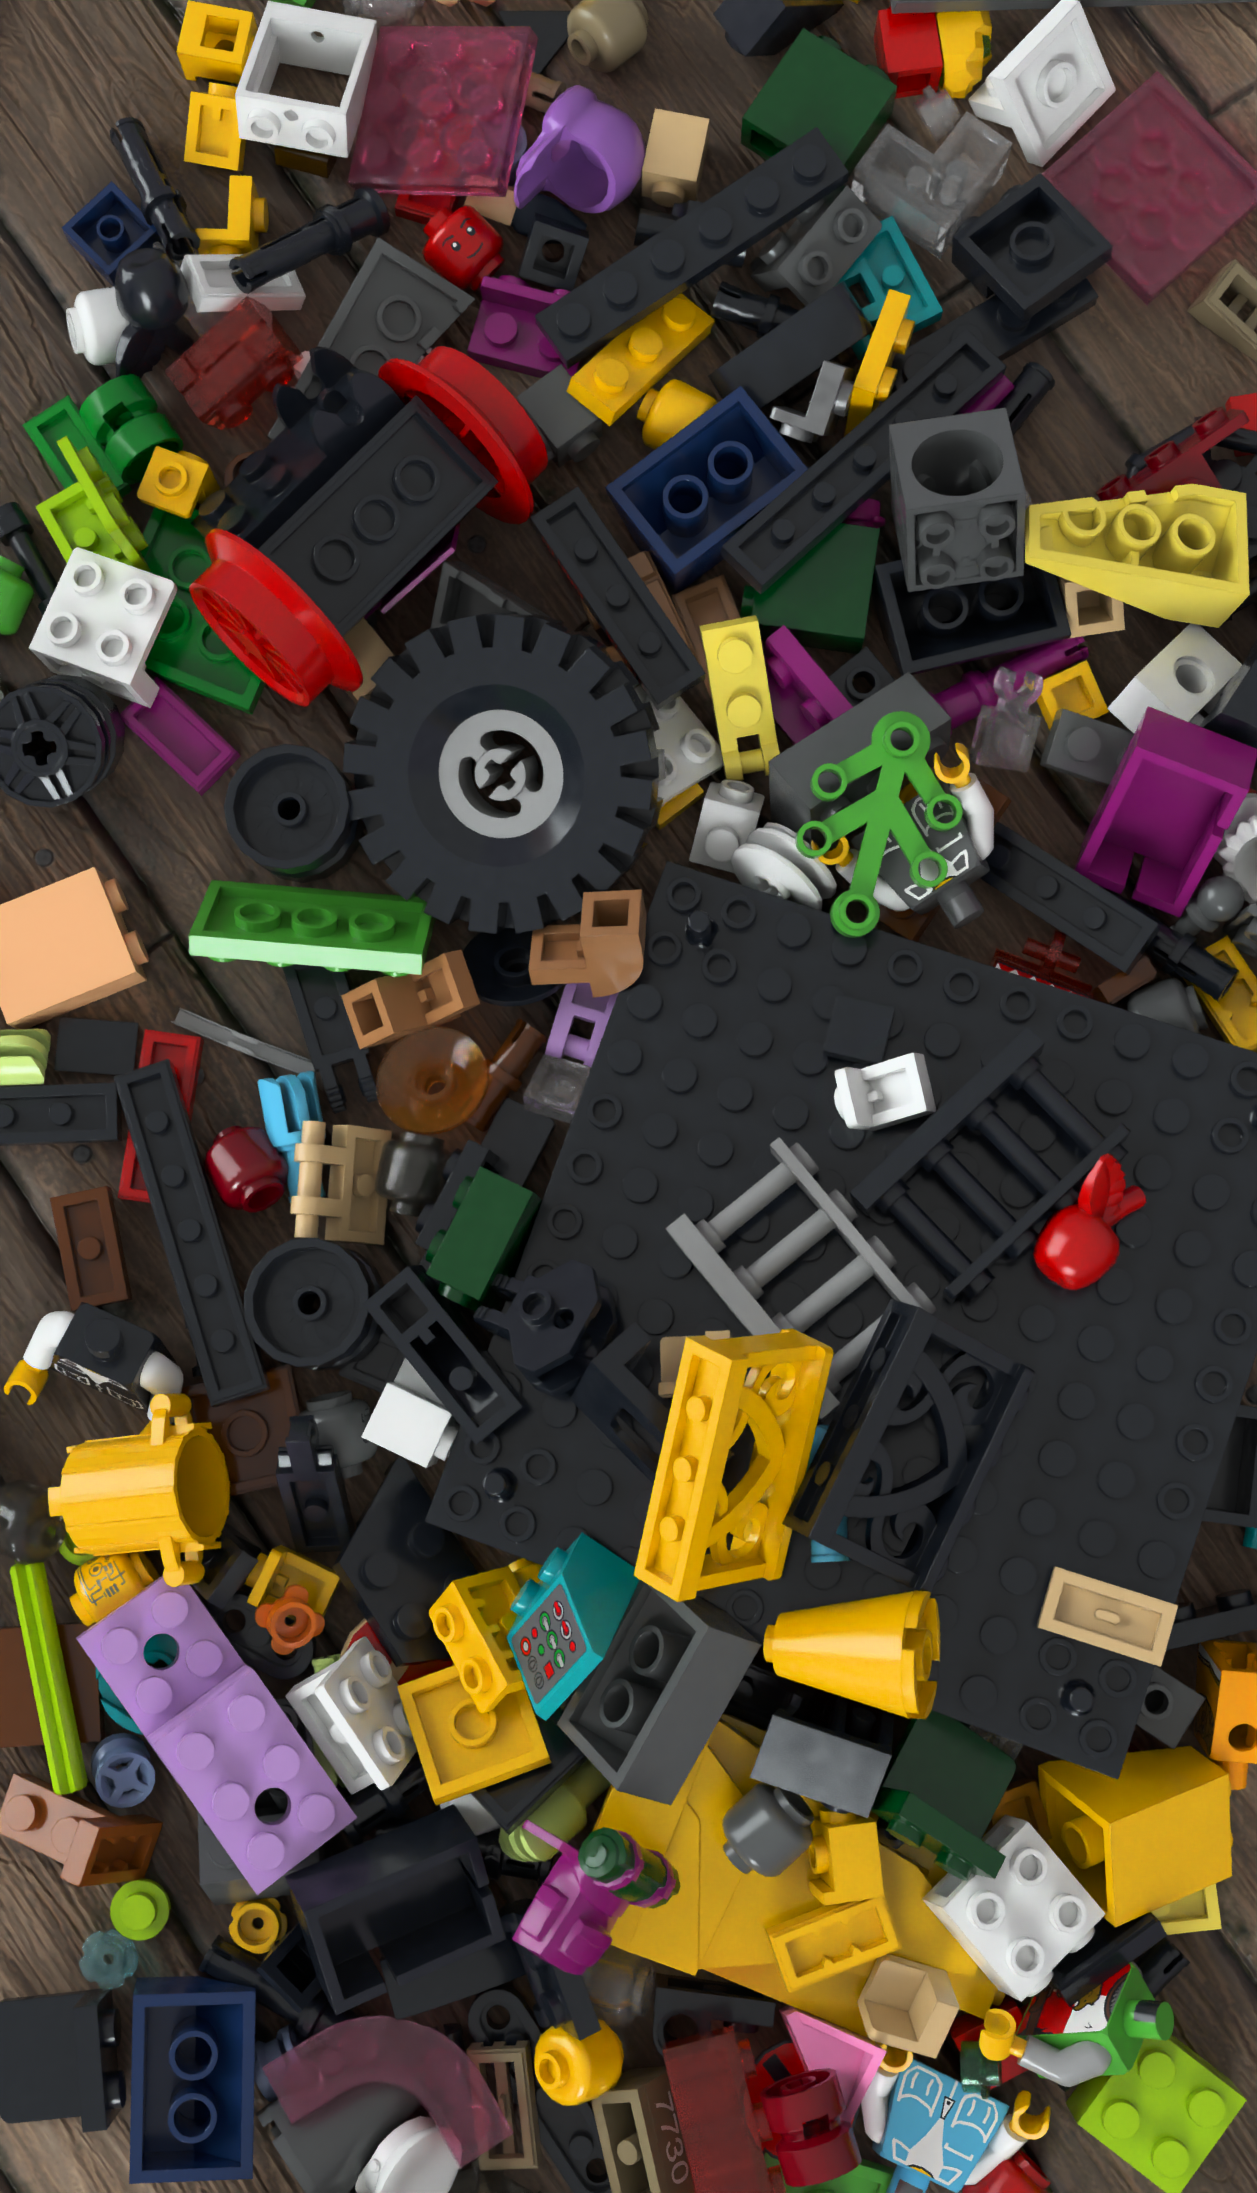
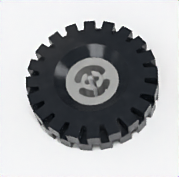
M517 612L480 614L447 621L448 624L439 628L428 629L406 642L405 646L407 649L400 655L388 657L371 678L377 684L372 693L360 696L350 720V724L359 727L356 740L345 743L343 772L354 773L355 789L347 792L351 806L350 820L363 819L368 834L359 839V842L372 865L384 861L393 872L386 882L406 901L418 896L427 902L424 913L447 924H451L458 919L469 922L468 930L497 934L505 928H515L516 933L543 929L554 921L560 919L564 921L582 911L583 892L610 891L620 883L618 880L635 866L648 844L644 841L649 830L657 825L664 799L657 797L659 781L666 778L664 749L656 748L653 733L659 730L660 727L651 703L642 704L634 688L640 683L622 660L613 662L603 653L607 646L583 630L574 632L563 627V621L538 614L529 616L519 615ZM497 730L510 731L525 738L535 748L542 762V786L537 782L539 766L536 757L533 755L520 760L512 769L510 775L514 780L498 786L489 796V798L497 801L517 799L521 804L520 812H506L493 807L481 797L473 782V759L476 761L475 781L479 789L494 784L502 775L504 769L500 765L501 763L516 758L525 748L523 745L515 743L503 746L497 745L493 740V734Z

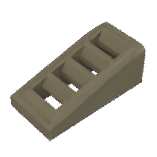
M1234 259L1212 276L1187 311L1203 326L1257 362V334L1254 332V329L1257 327V278ZM1225 291L1233 296L1227 305L1219 300ZM1245 304L1252 310L1242 321L1237 314Z

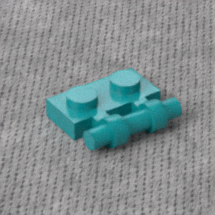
M892 215L880 221L882 228L837 284L844 281L847 287H850L858 282L860 283L870 302V305L862 308V311L873 328L876 326L889 289L911 295L906 319L915 321L913 333L940 321L943 309ZM870 334L851 346L858 360H863L871 339Z

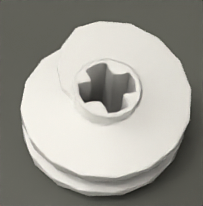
M767 822L763 828H758L750 833L746 843L734 851L731 863L735 875L743 886L817 910L822 909V899L831 898L836 893L837 884L830 870L818 858L811 859L803 856L795 844L797 833L781 824ZM803 840L805 846L813 850L811 845Z

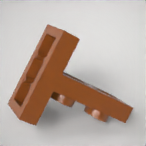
M28 1773L13 1774L0 1810V1834L63 1863L64 1867L60 1878L78 1887L135 1881L144 1878L163 1822L146 1814L119 1816L71 1793L56 1795L52 1784Z

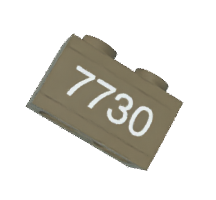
M677 2065L629 2069L621 2074L616 2087L591 2100L612 2193H698L705 2188Z

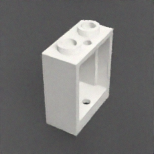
M268 1L235 93L239 138L348 158L378 66L377 21ZM314 32H320L324 37H319ZM279 63L349 75L340 107L270 95L269 92Z

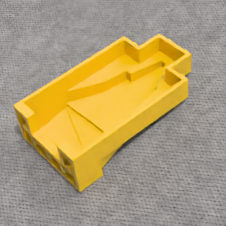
M723 1712L672 1805L620 1792L610 1785L593 1831L605 1827L628 1833L643 1848L661 1853L678 1871L680 1881L679 1893L672 1895L664 1905L652 1909L630 1904L622 1916L618 1917L610 1932L613 1939L610 1945L696 1976L698 1969L706 1970L868 2038L857 2001L877 1958L789 1993L785 1988L765 1931L767 1928L824 1906L810 1893L809 1880L820 1878V1874H814L812 1871L808 1849L776 1877H765L754 1870L748 1874L741 1872L732 1864L723 1850V1845L728 1841L722 1826V1820L726 1812L756 1784L764 1783L750 1778L767 1729ZM800 1795L810 1807L814 1817L820 1816L819 1808L824 1805L819 1801ZM870 1811L869 1817L877 1822L879 1816ZM813 1821L810 1824V1826L812 1829L813 1836H815V1825ZM878 1840L884 1895L903 1947L889 1954L947 1971L960 2007L959 2009L985 2019V2014L991 2005L1000 2006L1006 1994L1000 1992L922 1900L948 1872L934 1863L937 1855L922 1845L918 1849L905 1843L898 1849H892Z

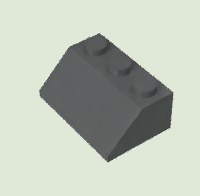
M639 1580L604 1659L577 1687L557 1725L617 1791L672 1805L762 1644L728 1613L696 1595L695 1599L676 1602L642 1580Z

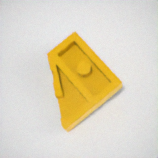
M892 289L888 291L853 385L844 437L878 407L880 401L884 402L890 397L898 371L891 368L895 354L905 355L915 326V321L906 319L911 295Z

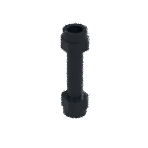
M6 503L0 506V541L4 546H11L20 564L25 568L24 571L42 601L38 608L41 614L44 615L57 587V582L30 536L34 529L19 503Z

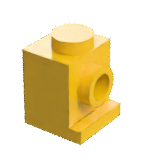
M188 0L176 51L186 80L197 81L198 77L239 84L258 31L253 12Z
M825 1806L819 1808L820 1816L814 1817L816 1835L813 1836L812 1843L808 1848V1855L813 1873L820 1874V1878L809 1880L810 1893L824 1906L884 1897L876 1821L871 1817L866 1818L851 1812L847 1814L837 1813Z

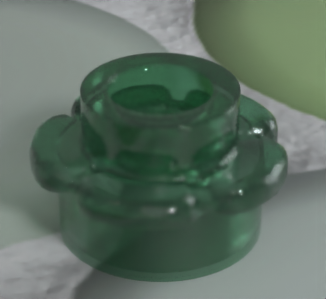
M962 2041L960 2070L963 2092L981 2093L982 2099H988L991 2086L1002 2085V2060L993 2061L986 2058L980 2050L979 2041Z

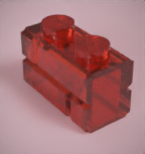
M246 296L165 369V373L177 390L185 397V401L199 420L207 425L223 430L225 427L234 428L246 421L253 412L251 404L266 390L273 392L277 383L286 385L294 376L292 367L303 358V355L291 338L284 332L283 327L270 309L253 298Z

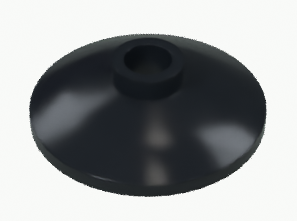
M505 928L497 934L480 932L468 943L463 951V955L480 1000L498 1006L528 1005L545 999L563 986V984L532 985L528 969L533 930L516 933L515 928Z

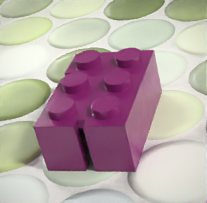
M1148 706L1085 833L1074 870L1095 884L1121 894L1127 881L1134 852L1141 854L1143 858L1131 899L1180 918L1220 845L1225 829L1228 830L1249 791L1257 758V749Z

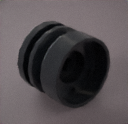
M57 674L8 693L0 701V787L7 795L26 805L52 808L72 802L98 786L115 771L124 752L125 727L117 705L101 687L79 676ZM43 736L46 741H55L56 751L51 753L49 748L39 747L38 738Z

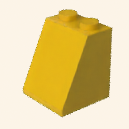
M1192 1746L1129 1752L1126 1754L1119 1779L1067 1760L1048 1761L1038 1765L1039 1793L1052 1835V1839L1045 1842L1106 1913L1103 1917L1114 1927L1125 1924L1232 1876L1231 1847L1233 1845V1836L1230 1826L1231 1784L1229 1773Z

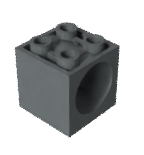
M1006 408L890 424L891 508L908 592L1024 576L1026 490Z

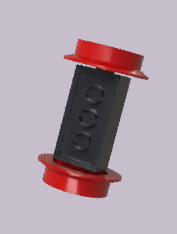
M438 346L418 364L394 358L387 360L380 367L378 377L394 390L406 406L258 550L240 537L222 529H213L205 537V545L212 564L189 587L196 607L222 642L248 669L278 694L297 705L308 706L329 684L350 692H354L362 686L363 674L344 637L475 507L500 521L510 524H522L533 514L534 501L529 485L548 465L547 450L542 437L529 415L508 389L482 365L456 349Z

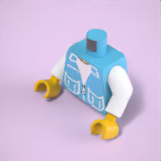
M876 2042L887 2052L861 2102L865 2133L873 2141L872 2149L883 2158L897 2164L886 2193H926L930 2181L958 2193L964 2185L977 2184L995 2169L998 2164L1010 2159L1028 2139H1039L1047 2133L1051 2107H1045L1044 2111L1039 2115L1026 2113L1025 2111L1030 2105L1032 2094L1029 2091L1023 2090L1018 2093L1015 2099L1013 2114L1006 2115L1010 2106L986 2093L981 2094L979 2090L914 2059L913 2052Z

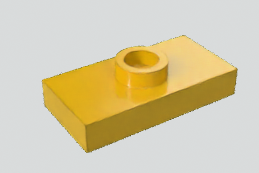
M1227 935L1205 948L1208 953L1239 970L1236 980L1224 997L1218 1002L1184 978L1183 980L1188 986H1194L1202 1008L1226 1043L1257 1053V978Z
M885 1895L879 1898L822 1906L765 1929L782 1980L789 1993L903 1948Z

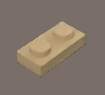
M1054 1566L1036 1627L1161 1667L1178 1605Z

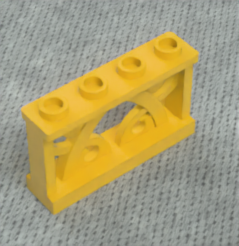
M793 1328L782 1329L780 1333L715 1340L704 1335L686 1337L633 1576L676 1602L695 1599L697 1591L759 1578H765L768 1581L781 1578L792 1534V1529L782 1523L806 1474L834 1354L832 1347ZM752 1367L746 1377L747 1368ZM748 1422L755 1438L749 1469L727 1496L725 1487L722 1484V1478L728 1452L738 1440ZM728 1532L733 1535L730 1550L727 1549L726 1543ZM710 1547L711 1554L705 1555L706 1549Z

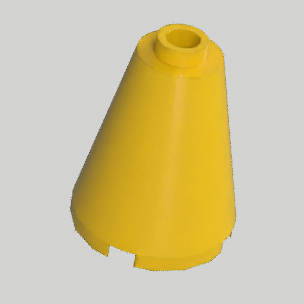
M916 1590L782 1612L779 1614L775 1625L769 1624L766 1628L763 1643L765 1661L773 1663L777 1676L908 1719L926 1720L932 1710L938 1682L928 1681L932 1661H940V1620L936 1599L929 1598L931 1595L929 1591Z

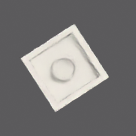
M1061 0L987 76L985 82L968 99L976 117L1012 128L1027 162L1043 167L1116 91L1080 1Z

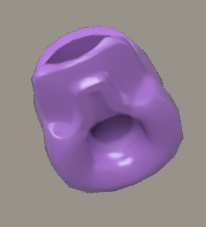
M575 85L566 89L550 105L543 118L541 134L534 144L521 156L516 170L517 178L514 185L515 205L522 209L540 191H550L571 208L584 213L595 214L613 209L632 193L642 177L646 146L637 124L627 113L598 100L596 94L589 88Z

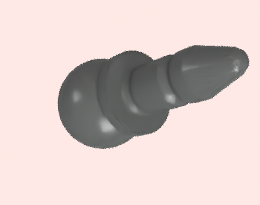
M1219 875L1209 878L1201 885L1197 896L1190 898L1186 905L1187 913L1170 928L1183 936L1187 932L1195 936L1202 929L1207 932H1213L1219 927L1220 922L1234 918L1241 911L1244 904L1242 887L1236 880L1228 876Z

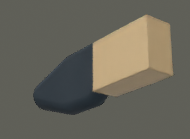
M475 173L464 206L470 205L474 207L484 217L508 226L512 225L518 234L528 237L535 213L584 230L587 227L584 221L558 200L540 193L522 209H519L514 201V187ZM549 240L546 242L553 244H561L557 240Z

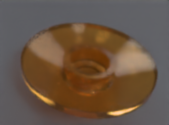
M429 1027L402 1037L386 1052L376 1075L377 1099L387 1117L398 1127L408 1132L421 1135L448 1132L466 1122L482 1104L489 1084L488 1066L479 1046L466 1034L448 1027ZM434 1083H446L445 1088L439 1093L428 1094L430 1087Z

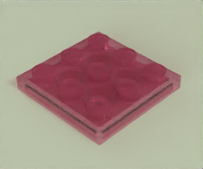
M380 26L347 183L355 191L363 186H370L378 194L506 197L538 43V37L530 26Z
M1158 71L1042 173L1113 245L1111 260L1106 264L1147 306L1257 207V171Z

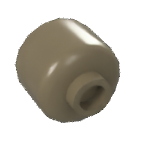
M582 0L575 5L567 17V44L574 59L581 65L590 67L592 70L608 73L615 71L639 53L647 41L649 18L644 4L641 0Z

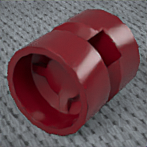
M825 2068L801 2072L776 2081L760 2092L770 2131L782 2136L775 2147L786 2185L804 2187L820 2184L847 2174L862 2162L852 2124L840 2120V2115L846 2109V2104L836 2070ZM814 2119H818V2120H816V2121H813V2122L806 2123V2124H803V2125H802V2123H804V2122L811 2121V2120H814Z

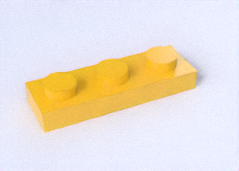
M681 293L616 336L571 377L566 392L608 426H611L710 334L715 319Z

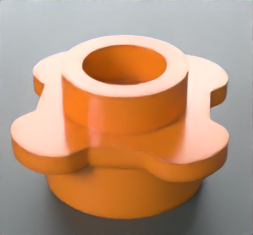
M294 1584L288 1586L282 1597L272 1603L260 1604L255 1611L256 1623L258 1626L267 1629L272 1637L271 1647L280 1655H288L294 1649L306 1645L313 1637L320 1635L325 1626L324 1617L319 1612L312 1610L308 1603L309 1593L301 1585ZM294 1615V1623L290 1625L285 1624L286 1616Z

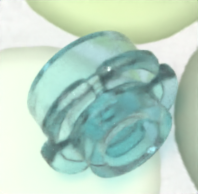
M116 1929L106 1932L97 1931L91 1934L82 1946L84 1956L79 1961L81 1973L89 1982H98V1986L102 1989H115L122 1986L125 1978L132 1976L136 1971L138 1953L131 1939L121 1935ZM105 1954L113 1956L114 1961L112 1964H106L103 1961Z

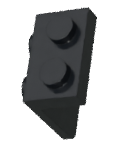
M112 1988L7 1998L0 2001V2116L3 2121L13 2124L81 2116L82 2133L103 2131L109 2128L126 2103L125 2074L123 2070H118L117 2046L120 2045L121 2017L117 2008L113 2009Z

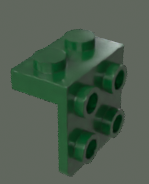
M931 1710L926 1720H910L890 1759L871 1811L889 1823L886 1830L900 1841L918 1849L922 1845L936 1854L934 1863L948 1873L966 1881L971 1873L995 1879L1006 1856L981 1839L1015 1773L1016 1765L1009 1755L958 1720Z

